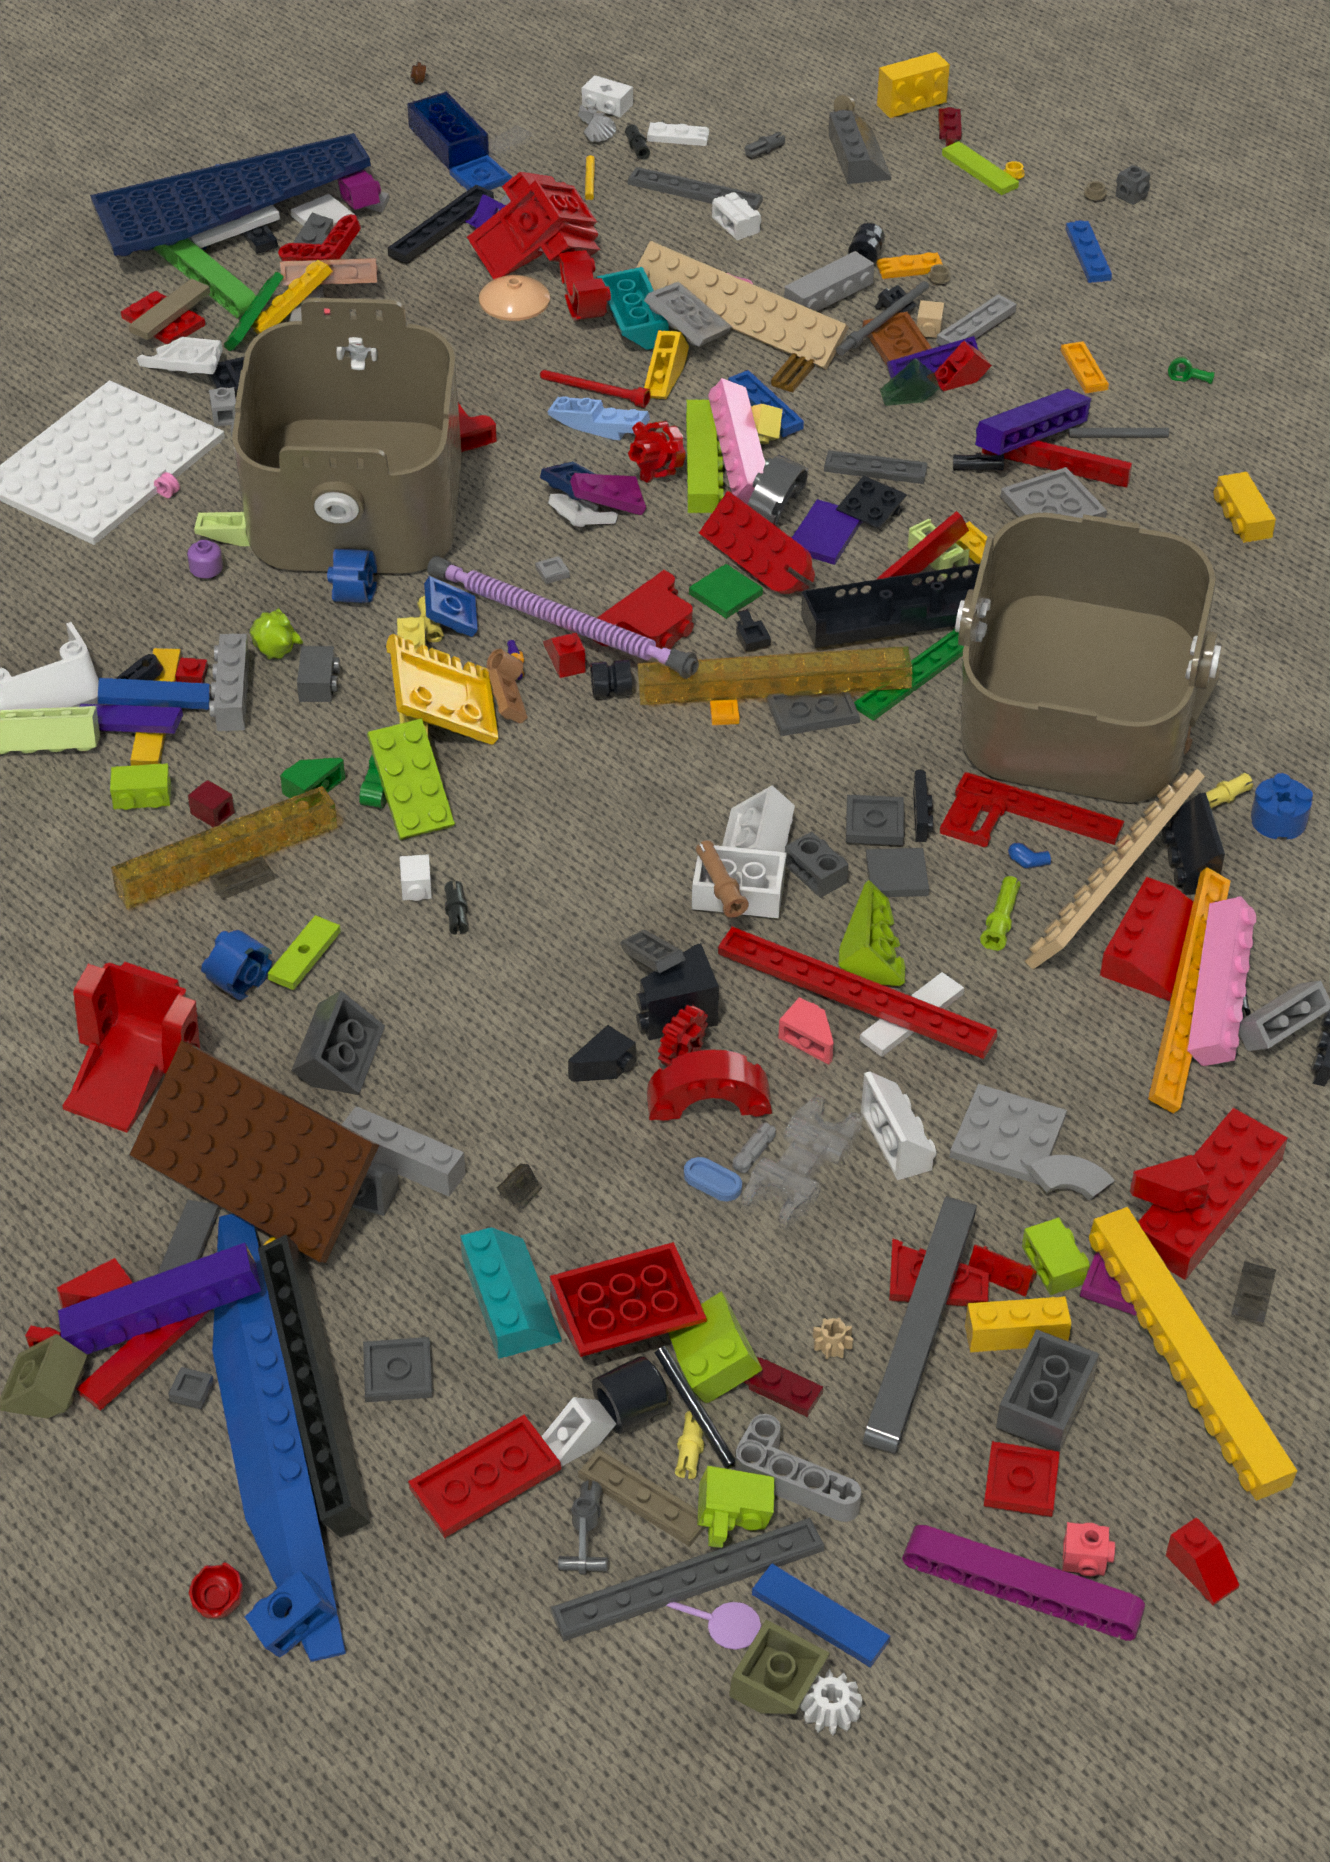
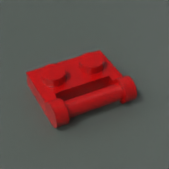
M959 791L940 826L939 834L986 847L991 839L990 833L999 816L1004 815L1007 804L999 798L989 800ZM982 811L988 812L981 828L973 831Z

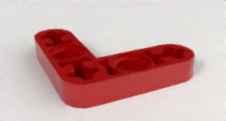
M345 215L336 223L322 244L288 243L279 249L278 255L281 261L338 260L359 233L361 225L356 215Z

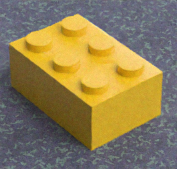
M937 52L879 67L877 106L889 118L946 103L950 64Z

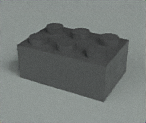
M1036 1329L999 1405L996 1428L1060 1452L1095 1377L1099 1353Z

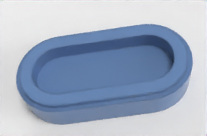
M703 1157L692 1158L684 1166L685 1181L702 1192L720 1201H732L740 1196L742 1191L741 1178L723 1166Z

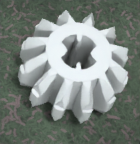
M829 1669L826 1673V1678L818 1675L800 1706L801 1711L805 1712L804 1719L806 1724L816 1722L815 1729L817 1732H820L824 1726H827L833 1736L838 1725L847 1732L851 1722H857L859 1719L862 1697L861 1694L857 1693L858 1686L856 1681L846 1683L847 1677L845 1673L835 1678Z

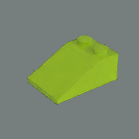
M722 1291L701 1303L707 1318L706 1322L668 1332L678 1363L688 1383L705 1404L763 1370Z

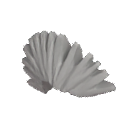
M580 105L578 116L583 122L589 123L588 127L584 130L585 136L591 142H601L612 138L616 132L614 121L607 117L605 113H597V109L592 110L589 107L587 110L583 105Z

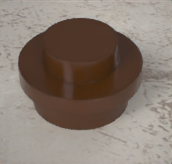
M418 61L416 66L412 65L410 78L414 79V84L418 82L423 83L426 72V65H421V62Z

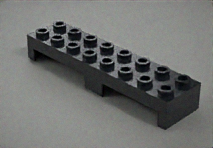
M980 564L805 590L802 592L801 617L815 648L854 643L868 639H879L887 636L905 635L919 631H930L944 627H955L961 600L965 601L969 589L974 590ZM966 570L972 571L970 576L963 577V573ZM953 573H959L956 578H951ZM946 574L947 577L945 580H938L939 575ZM927 577H934L931 582H926ZM915 578L922 579L919 584H912ZM864 586L871 587L868 592H861V589ZM852 588H856V589H857V592H856V593H854V594H850V593H849V591H850ZM838 590H845L843 596H836Z

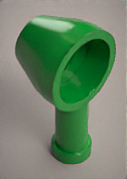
M1179 356L1172 360L1168 367V375L1174 381L1186 382L1190 378H1195L1212 384L1215 374L1212 371L1207 372L1193 368L1192 363L1184 356ZM1182 363L1185 367L1180 368L1177 365Z

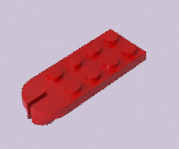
M730 491L726 492L699 531L700 535L777 593L790 594L809 588L807 584L797 579L788 571L789 567L811 582L814 581L815 573L809 551Z

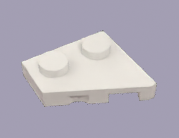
M550 494L548 504L555 508L558 514L570 520V523L574 526L584 527L585 524L616 523L617 513L613 511L600 513L597 511L598 505L583 499L574 500L568 497V494Z

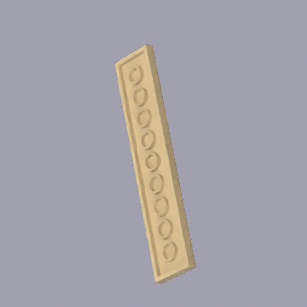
M653 241L649 242L636 267L644 268L654 291L679 282L732 326L731 329L790 355L795 353L797 358L804 356L807 362L813 359L816 366L825 370L828 369L836 354V348L841 344L849 329L845 323Z
M1198 769L1189 775L1184 772L1173 782V787L1168 784L1157 794L1158 802L1156 800L1153 801L1143 811L1146 816L1144 818L1140 817L1129 828L1132 833L1130 835L1127 833L1116 843L1118 850L1116 852L1114 850L1111 851L1102 860L1103 868H1097L1087 878L1090 881L1089 885H1083L1073 895L1076 899L1074 903L1069 902L1058 913L1061 916L1059 921L1055 919L1044 930L1047 935L1044 938L1040 937L1031 945L1029 950L1032 953L1024 961L1030 968L1035 969L1068 944L1205 776Z

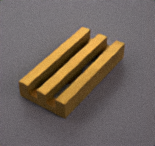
M793 353L773 376L771 386L793 393L814 368L815 360L810 359L807 362L805 360L806 357L801 356L798 359L797 354ZM801 366H804L801 369V371L796 375V372L801 368ZM796 375V377L791 381V383L789 385H786Z

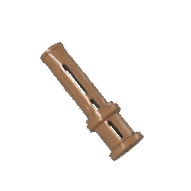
M711 841L701 842L705 851L703 852L698 844L696 852L715 885L714 894L717 899L722 901L723 912L728 917L740 916L748 909V900L739 892L737 880L729 876L714 848V844Z

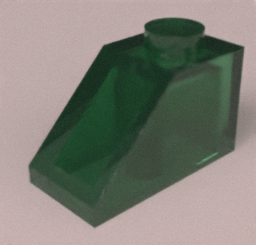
M915 358L879 390L884 404L890 406L922 403L933 396L940 387L935 373Z

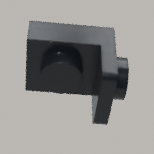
M899 285L892 289L886 288L878 295L879 301L875 305V309L879 310L883 306L889 308L907 293ZM912 301L898 313L908 312L909 314L915 309L917 304Z

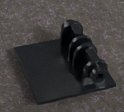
M863 475L836 510L880 529L890 516L901 515L903 506L900 504L907 494Z

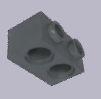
M812 831L785 846L786 867L820 898L847 883L849 868L847 861L844 857L835 853L825 840L820 839Z

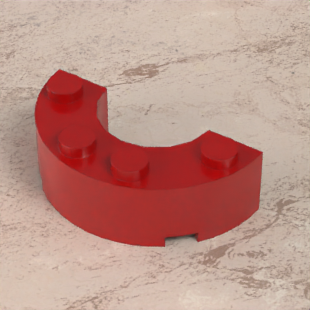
M586 250L559 253L561 281L566 286L567 294L564 296L572 319L576 321L604 317L605 313H607V301L611 300L609 286H605L602 278H593V272H595L594 258H590Z
M700 1050L678 1056L671 1060L672 1065L664 1070L659 1068L653 1074L647 1086L649 1120L668 1121L680 1119L682 1112L689 1105L699 1100L710 1098L724 1099L734 1103L740 1109L741 1116L752 1115L759 1117L764 1114H772L769 1082L765 1071L758 1063L753 1065L748 1062L747 1056L732 1051Z

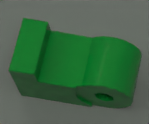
M371 755L369 769L361 785L359 802L360 805L383 809L387 799L374 757Z

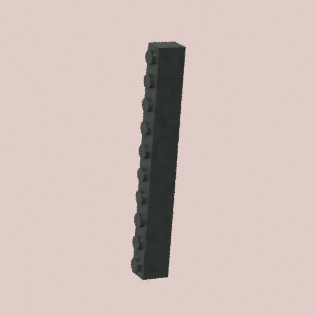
M284 1235L258 1248L320 1520L336 1535L342 1537L369 1524L370 1519L304 1253L299 1251L298 1246L287 1235Z

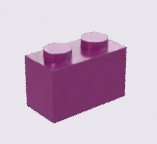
M365 170L337 179L341 198L354 210L380 203V184Z

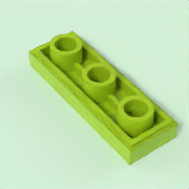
M315 915L267 973L268 980L294 990L341 933L340 925Z

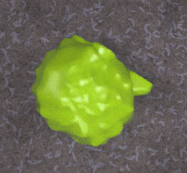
M279 608L271 613L263 612L259 618L254 620V624L249 632L253 645L268 659H281L285 654L292 651L294 643L299 645L304 643L290 624L286 615Z

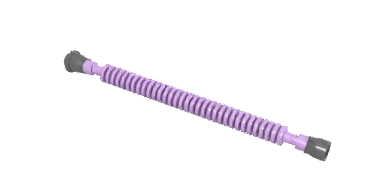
M434 556L428 563L427 572L432 577L447 582L458 583L460 581L464 583V587L468 591L575 633L577 632L580 635L644 660L654 657L658 659L659 663L679 673L682 678L687 679L698 670L699 662L697 655L693 652L685 653L676 649H660L656 647V642L652 639L472 570L469 573H465L462 568L453 565L452 562L439 556Z

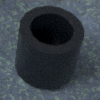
M639 1356L592 1380L595 1400L602 1404L615 1421L616 1425L612 1429L615 1433L621 1434L668 1409V1391L664 1379L656 1366L646 1357Z

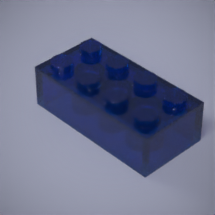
M447 91L407 103L409 128L449 170L483 156H489L488 133Z

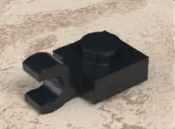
M748 609L737 611L740 621L736 622V635L744 650L747 652L771 646V637L762 620L754 622Z

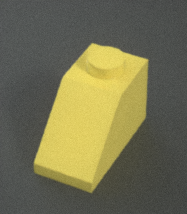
M765 404L751 406L760 444H769V441L779 439L783 409Z

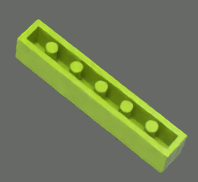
M686 399L688 513H712L724 497L722 451L720 443L717 441L719 439L709 400Z

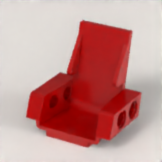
M519 172L502 186L511 202L467 236L470 244L493 279L508 275L538 258L543 253L546 254L549 261L559 262V253L586 250L591 257L600 250L594 241L598 237V232L594 227L597 221L574 185L556 182L552 176Z
M125 961L121 966L109 962L102 968L88 963L74 988L73 996L79 1043L87 1045L89 1048L72 1090L62 1106L63 1110L128 1133L164 1073H167L180 1042H188L200 1049L196 1001L186 998V989L179 987L177 979Z

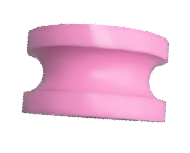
M168 472L163 473L154 481L158 494L166 498H170L173 496V493L175 494L180 489L177 479Z

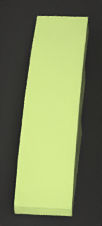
M244 512L198 513L194 528L195 534L233 545L250 546Z

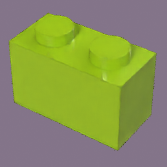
M168 763L111 767L110 793L113 809L128 810L131 808L170 806L171 780Z
M1059 1217L1024 1229L1022 1248L1050 1296L1083 1285L1087 1271L1090 1268L1088 1258L1084 1252L1080 1253L1075 1244L1072 1231L1069 1228H1065Z

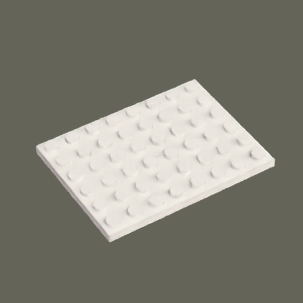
M109 380L0 465V501L95 545L158 493L156 486H154L155 479L165 472L177 478L225 438L223 430Z

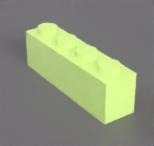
M96 706L0 710V755L7 754L10 751L34 753L38 750L48 749L51 752H61L71 748H77L79 751H88L97 747L100 739Z

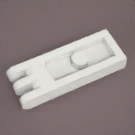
M650 123L647 141L706 146L709 129L707 127L688 126L686 124Z

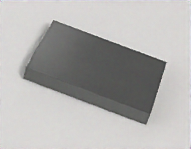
M845 681L766 695L767 704L780 736L860 723V716Z

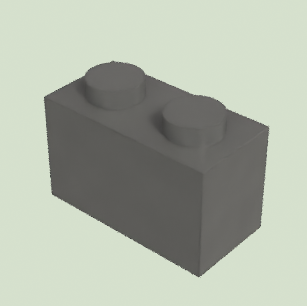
M301 646L297 678L299 702H332L333 692H338V676H335V674L340 673V658L335 657L334 646Z

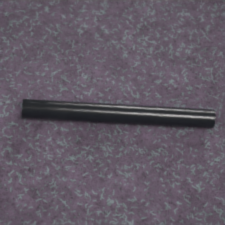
M667 1347L659 1348L654 1352L718 1458L725 1469L735 1463V1457Z

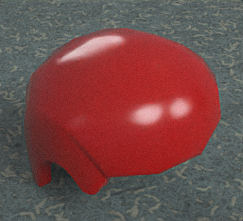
M223 1562L221 1565L204 1566L199 1574L192 1579L188 1594L194 1610L205 1618L218 1619L230 1615L239 1607L244 1589L239 1572L230 1564Z

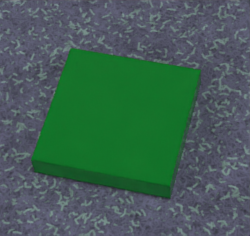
M725 563L690 586L689 595L727 619L762 596L763 587Z

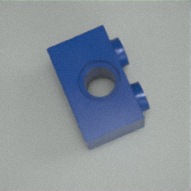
M299 1570L295 1574L286 1577L280 1587L272 1594L259 1600L254 1605L253 1610L244 1617L265 1649L280 1658L331 1616L335 1610L315 1580ZM292 1606L291 1612L284 1617L286 1610Z

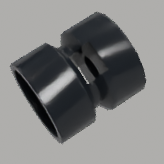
M873 223L860 225L848 248V254L856 251L875 263L885 241L883 230Z
M629 660L613 661L611 666L607 662L590 663L593 698L608 697L610 692H614L616 696L632 694V676Z

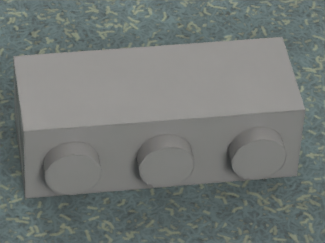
M1321 980L1300 983L1242 1019L1239 1035L1248 1051L1268 1049L1330 1010V999Z

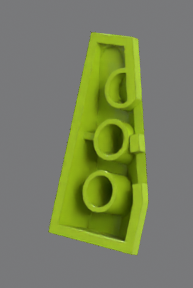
M870 880L863 886L841 942L838 964L840 969L881 985L901 986L905 983V963L902 957H896L894 948L899 947L900 943L890 928L895 923L889 899Z

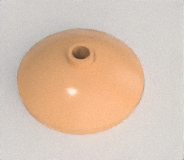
M507 275L496 278L484 286L479 294V303L481 308L492 317L507 321H521L536 317L544 312L550 303V293L541 282L534 278L523 275Z

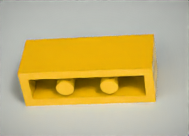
M1248 472L1218 476L1217 487L1214 488V499L1221 504L1224 516L1230 519L1234 533L1239 534L1243 543L1272 538L1276 518Z
M1066 1296L968 1303L965 1329L970 1352L1028 1348L1036 1329L1068 1341L1072 1323Z

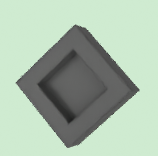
M181 1367L168 1393L170 1402L201 1409L213 1385L212 1374Z

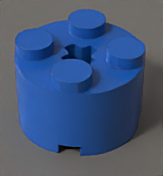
M334 549L333 567H329L327 571L328 582L333 583V602H372L377 587V582H373V573H377V562L374 552L356 549Z
M1278 773L1274 778L1261 782L1256 788L1251 810L1253 827L1260 834L1272 839H1277V837L1293 839L1300 836L1305 831L1308 823L1313 792L1284 773Z
M234 930L230 933L222 931L217 936L215 947L209 957L202 963L201 972L206 975L208 981L234 998L242 1000L248 997L245 992L253 985L259 987L266 980L267 973L272 966V961L268 959V954H272L268 947L241 930Z

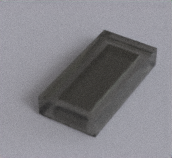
M262 856L209 876L210 883L222 900L275 880L273 871Z

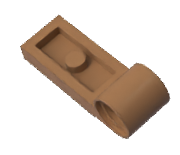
M496 649L487 660V669L493 688L492 693L496 697L499 706L498 711L507 720L512 719L517 723H523L528 717L516 684V680L522 673L523 663L504 650Z

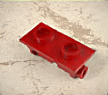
M975 1244L968 1266L988 1272L989 1282L1026 1297L1030 1283H1033L1037 1276V1271L1033 1269V1266L1023 1265L988 1250L987 1246L981 1247Z

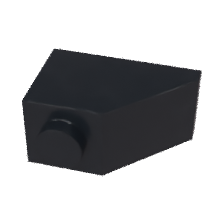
M607 1025L568 1060L569 1079L573 1082L617 1079L623 1072H629L635 1066L637 1061L636 1042Z

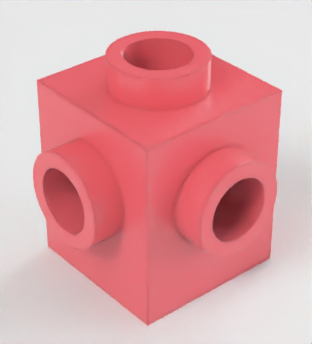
M1067 1522L1063 1541L1062 1571L1076 1572L1084 1576H1104L1107 1562L1113 1563L1115 1554V1542L1109 1541V1527L1099 1526L1095 1523L1079 1524Z

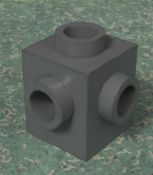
M1134 165L1121 171L1116 179L1117 188L1115 196L1132 205L1147 197L1150 189V173Z

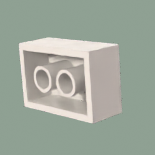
M700 844V846H701V848H702V850H703V852H704L705 849H704V847L702 846V844ZM714 845L729 876L737 880L739 892L749 902L748 909L742 915L779 918L785 880L786 853ZM698 855L692 884V909L723 912V903L716 898L714 894L715 885Z

